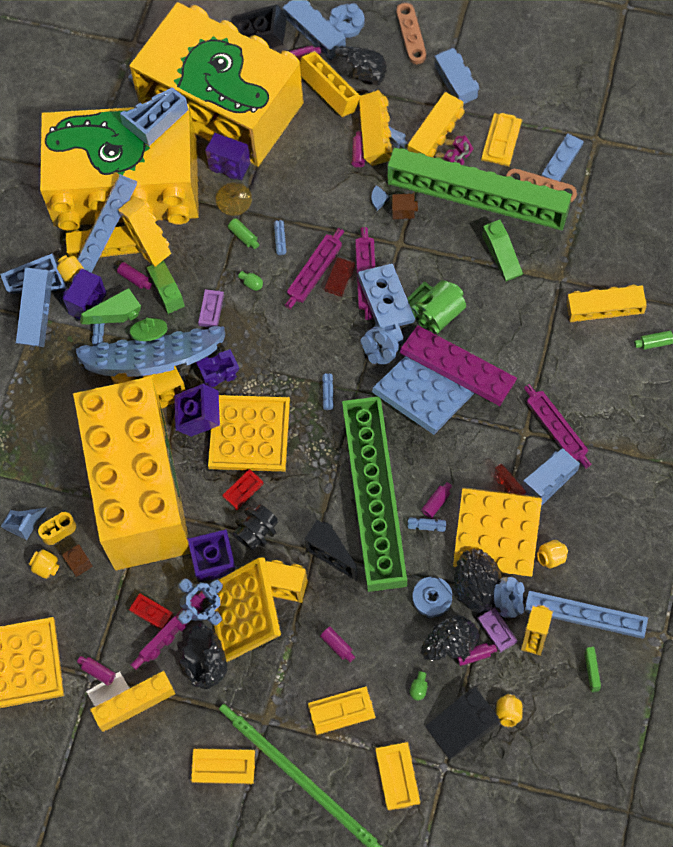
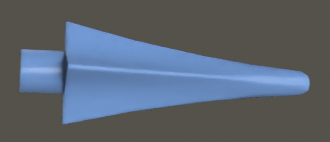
M389 127L391 131V137L389 138L395 147L399 149L401 146L407 149L409 143L405 140L406 135Z

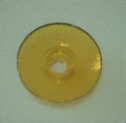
M240 183L226 184L220 188L216 195V204L219 210L231 216L246 212L252 203L250 190Z

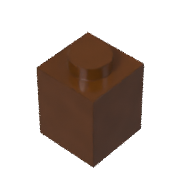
M392 194L393 219H415V212H418V201H414V194Z
M79 544L62 554L76 577L93 567Z

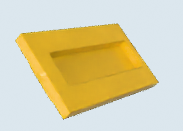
M494 113L481 158L482 161L510 166L522 119L509 114Z
M367 687L308 703L312 716L311 720L317 735L375 718Z
M408 742L376 748L387 809H401L420 804Z
M193 749L192 783L254 784L255 750Z

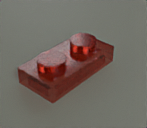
M337 257L325 286V292L342 297L354 270L355 262Z
M502 463L495 468L494 477L500 485H504L507 488V493L526 495V491Z

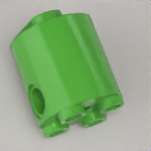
M441 280L411 307V310L418 316V323L424 329L428 327L434 334H438L466 308V303L462 297L463 291L459 286Z

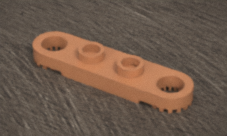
M402 3L397 7V17L410 62L418 65L425 61L426 50L414 7L409 3ZM407 9L410 13L404 15L401 11ZM419 52L422 56L416 58L413 56V54Z
M512 169L506 175L511 177L512 174L517 173L521 177L520 181H529L532 184L548 186L550 189L558 191L571 189L573 191L571 202L577 197L575 187L567 183L519 169Z

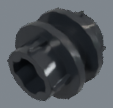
M261 504L254 509L248 507L244 510L247 518L244 520L239 517L235 520L238 527L234 530L233 535L249 550L255 549L258 545L265 547L267 545V541L264 538L265 535L274 537L276 535L274 527L279 521L269 509Z

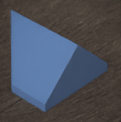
M46 508L25 511L10 510L1 527L27 540Z

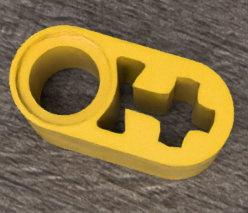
M61 512L39 527L38 533L45 544L53 545L72 534L76 529V523L70 513ZM64 521H70L69 525L61 526Z

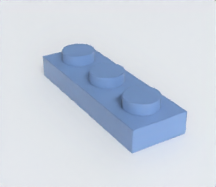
M567 134L543 171L542 176L561 181L583 146L584 141Z

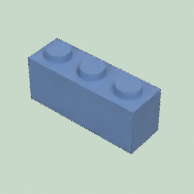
M452 48L436 55L434 66L451 95L462 100L463 104L476 99L479 85L476 80L473 81L469 68L464 66L460 53L457 54L455 49Z

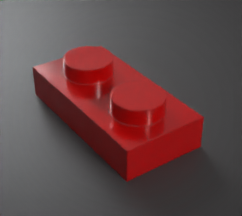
M249 469L222 497L237 511L264 482Z
M140 593L129 609L131 613L160 630L170 622L174 615L170 610Z

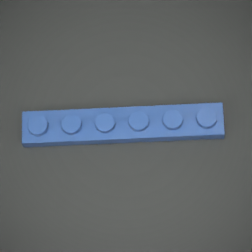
M119 174L77 257L84 270L92 273L121 217L118 209L129 201L137 186V181Z
M529 591L525 612L531 613L532 606L542 605L553 611L551 618L642 639L645 637L648 617Z

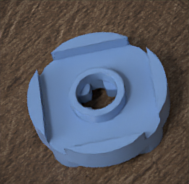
M354 3L338 6L331 11L330 22L337 31H341L345 35V38L358 35L362 27H364V14ZM350 19V23H346L343 20Z
M373 327L361 338L363 349L369 361L373 364H387L396 357L395 355L398 351V342L395 336L390 331L387 333L383 330V327Z
M426 577L416 584L413 592V604L419 613L428 618H434L443 615L449 610L452 603V590L445 580ZM436 593L438 595L436 601H429L428 594Z
M513 577L501 578L500 584H496L494 590L495 605L500 607L502 612L499 613L502 617H516L524 612V585Z

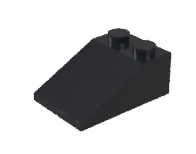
M277 4L232 16L231 23L238 29L240 34L248 38L253 35L258 36L268 44L269 48L284 45L287 16Z
M316 520L304 538L306 551L356 581L358 578L357 565L334 529H332V525L325 521L320 522Z
M475 686L458 698L425 727L448 759L451 760L498 726L500 718Z

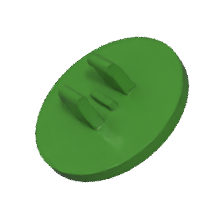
M146 318L131 327L130 335L137 341H152L162 337L167 332V324L161 319Z

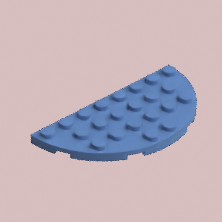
M212 326L205 330L193 329L190 332L184 333L177 331L152 341L119 340L116 343L108 344L104 342L91 347L84 345L76 349L79 363L84 364L85 369L101 375L116 376L119 373H126L127 377L158 374L174 370V366L179 364L190 365L210 355L217 349V344L224 341L225 329L220 326Z

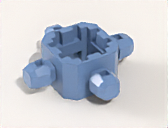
M184 578L178 583L180 590L185 592L180 598V606L183 610L177 617L181 624H186L191 619L199 621L207 619L212 625H218L222 621L218 611L215 612L220 606V597L217 594L223 586L219 580L212 581L209 585L207 583H199L192 586V583ZM198 590H202L203 594L210 599L209 607L202 614H198L197 610L190 605L191 597Z

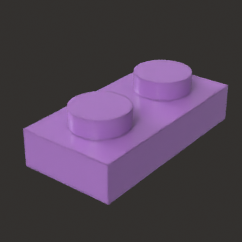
M205 290L198 322L199 326H218L224 292Z
M495 608L478 618L479 623L500 653L517 643V639Z

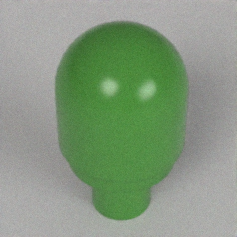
M243 271L240 272L238 277L244 280V284L254 291L262 288L263 280L254 273L246 274Z
M419 671L417 680L414 679L411 684L410 695L414 700H422L426 696L428 686L427 682H425L427 674L425 672Z

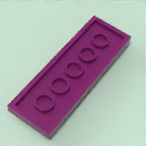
M419 325L400 350L401 354L498 406H501L517 380L515 376Z

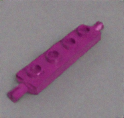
M364 227L360 228L361 238L356 239L357 274L360 271L375 268L374 238L368 237L367 227H365V234ZM357 277L359 309L365 310V320H368V313L369 320H372L371 309Z
M337 228L333 236L326 235L287 290V295L290 298L285 304L286 308L291 310L296 301L303 303L341 249L342 243L339 239L344 234L342 229Z
M530 384L526 385L524 390L530 396L527 400V405L561 449L563 448L576 461L579 460L585 469L589 468L592 464L585 456L588 453V449L546 394L543 391L535 392Z
M203 591L196 594L190 600V605L197 610L198 614L202 611L203 602L206 598ZM183 608L130 664L135 670L143 662H149L151 659L155 660L160 655V650L174 640V635L179 630L183 631L187 627L189 622L181 624L177 619Z

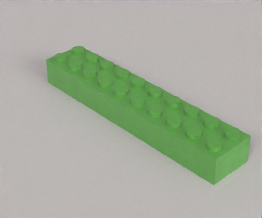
M394 148L388 164L389 185L563 231L572 196V194L564 190L550 189L548 186H539L529 181H520L510 176H501L491 171H482L476 167L463 166L457 162L451 163L441 158L428 157L425 154L409 152L403 148Z
M371 397L342 401L367 590L371 592L407 587V575L381 398Z

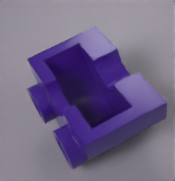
M231 349L218 353L213 358L206 357L196 362L205 383L209 387H215L225 380L227 382L234 380L239 370Z

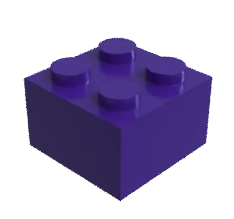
M214 133L205 150L209 169L215 173L225 174L231 179L242 181L250 165L248 145Z
M81 268L79 273L73 277L70 288L65 290L63 300L69 315L81 319V314L100 304L107 293L100 276Z
M201 384L174 395L176 431L191 437L220 426L218 390Z
M227 530L188 539L198 583L224 577L236 571Z

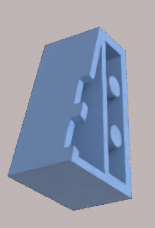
M172 87L152 97V100L144 104H137L136 108L127 112H121L120 116L123 125L150 146L188 111L186 98Z
M53 254L0 274L5 288L10 294L22 293L25 268L42 269L52 272L51 291H64L68 289L66 282H64L57 270L58 262Z
M563 448L559 452L555 451L547 462L540 465L536 471L523 481L521 494L542 497V506L578 471L580 463Z

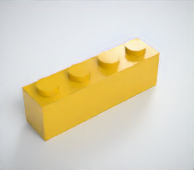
M316 52L303 56L300 62L301 77L341 117L355 112L360 95Z
M377 90L362 95L359 99L364 159L371 166L390 161L393 151L389 138L391 137V131L388 127V122L390 121L387 112L388 99Z
M445 92L407 145V150L413 153H422L433 158L439 145L442 146L447 133H451L454 129L456 120L461 119L463 116L464 102Z
M134 196L119 208L118 211L144 259L156 267L171 254L168 248L169 243L162 236V229L155 223L157 219L149 211V204L144 199L141 201Z
M115 226L100 257L140 253L141 251L127 226ZM91 229L87 231L75 230L66 233L68 256L78 257Z
M629 285L624 288L611 287L607 290L593 289L589 292L575 291L568 294L566 302L570 322L644 314L647 306L643 285Z
M542 605L532 606L521 648L522 651L541 656L553 613L548 607Z
M162 671L93 707L91 712L99 728L104 732L175 695V692L165 672Z

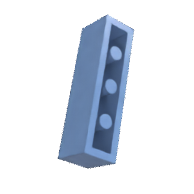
M291 0L283 7L287 21L314 46H320L321 52L330 60L336 56L334 54L335 49H340L341 45L346 46L345 35L341 31H337L329 20L326 21L318 10H314L307 0Z

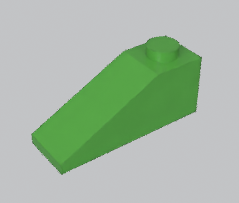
M501 220L483 226L482 237L505 281L523 275L512 243Z
M160 262L156 267L153 265L146 267L167 313L169 314L185 307L182 295L165 262Z
M128 288L83 312L80 323L82 325L134 320L139 315L141 305Z

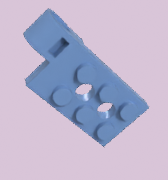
M393 264L358 272L357 277L375 319V327H383V330L387 333L390 331L395 336L398 346L402 345L403 336L399 326L414 323L415 317ZM382 282L386 287L379 288L376 283ZM389 298L392 303L386 304L383 302V299Z

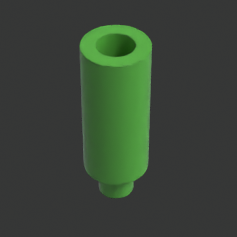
M237 218L229 223L228 228L247 247L252 246L254 249L259 247L257 237Z
M672 331L641 336L640 340L634 341L636 348L642 347L643 350L673 344Z

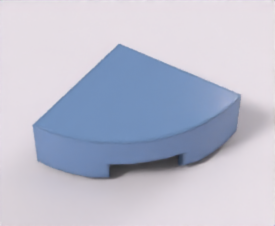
M376 186L372 192V203L375 210L378 211L390 200V196Z

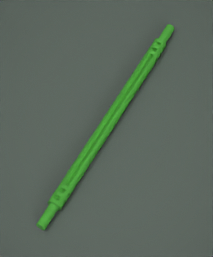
M225 704L219 708L233 722L232 725L242 732L245 737L252 741L352 832L357 839L367 847H382L370 832H367L364 827L346 813L260 735L252 725H249L242 716H237Z

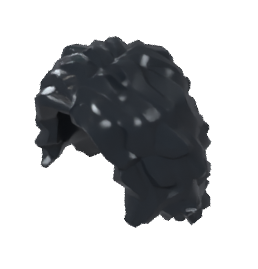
M343 45L340 46V49H335L334 54L346 56V61L349 65L353 66V79L367 80L375 86H379L380 82H383L387 73V64L383 55L379 52L365 47H346Z
M472 548L470 551L465 550L456 562V573L453 579L455 586L453 589L459 595L458 600L466 604L473 612L490 611L495 606L494 590L496 584L501 582L502 572L497 567L494 559L486 552H483L482 549L475 550V548Z
M451 616L434 627V630L422 642V651L420 653L425 660H430L431 662L442 657L445 658L447 655L451 659L461 657L465 661L479 641L478 628L464 616Z
M204 624L195 625L188 635L187 646L182 648L183 657L179 663L194 687L209 689L219 684L228 670L227 658L221 640L218 639L214 630L204 626Z

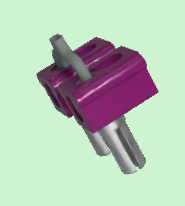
M465 135L457 136L455 140L446 139L445 145L454 146L455 149H448L446 154L437 153L436 158L463 165L465 162L462 157L467 158L472 152L473 146Z

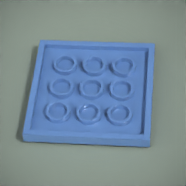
M407 356L384 376L372 390L375 395L433 435L474 394V392Z

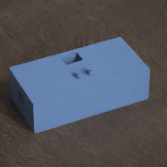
M25 268L16 343L37 347L45 346L53 273L48 270Z

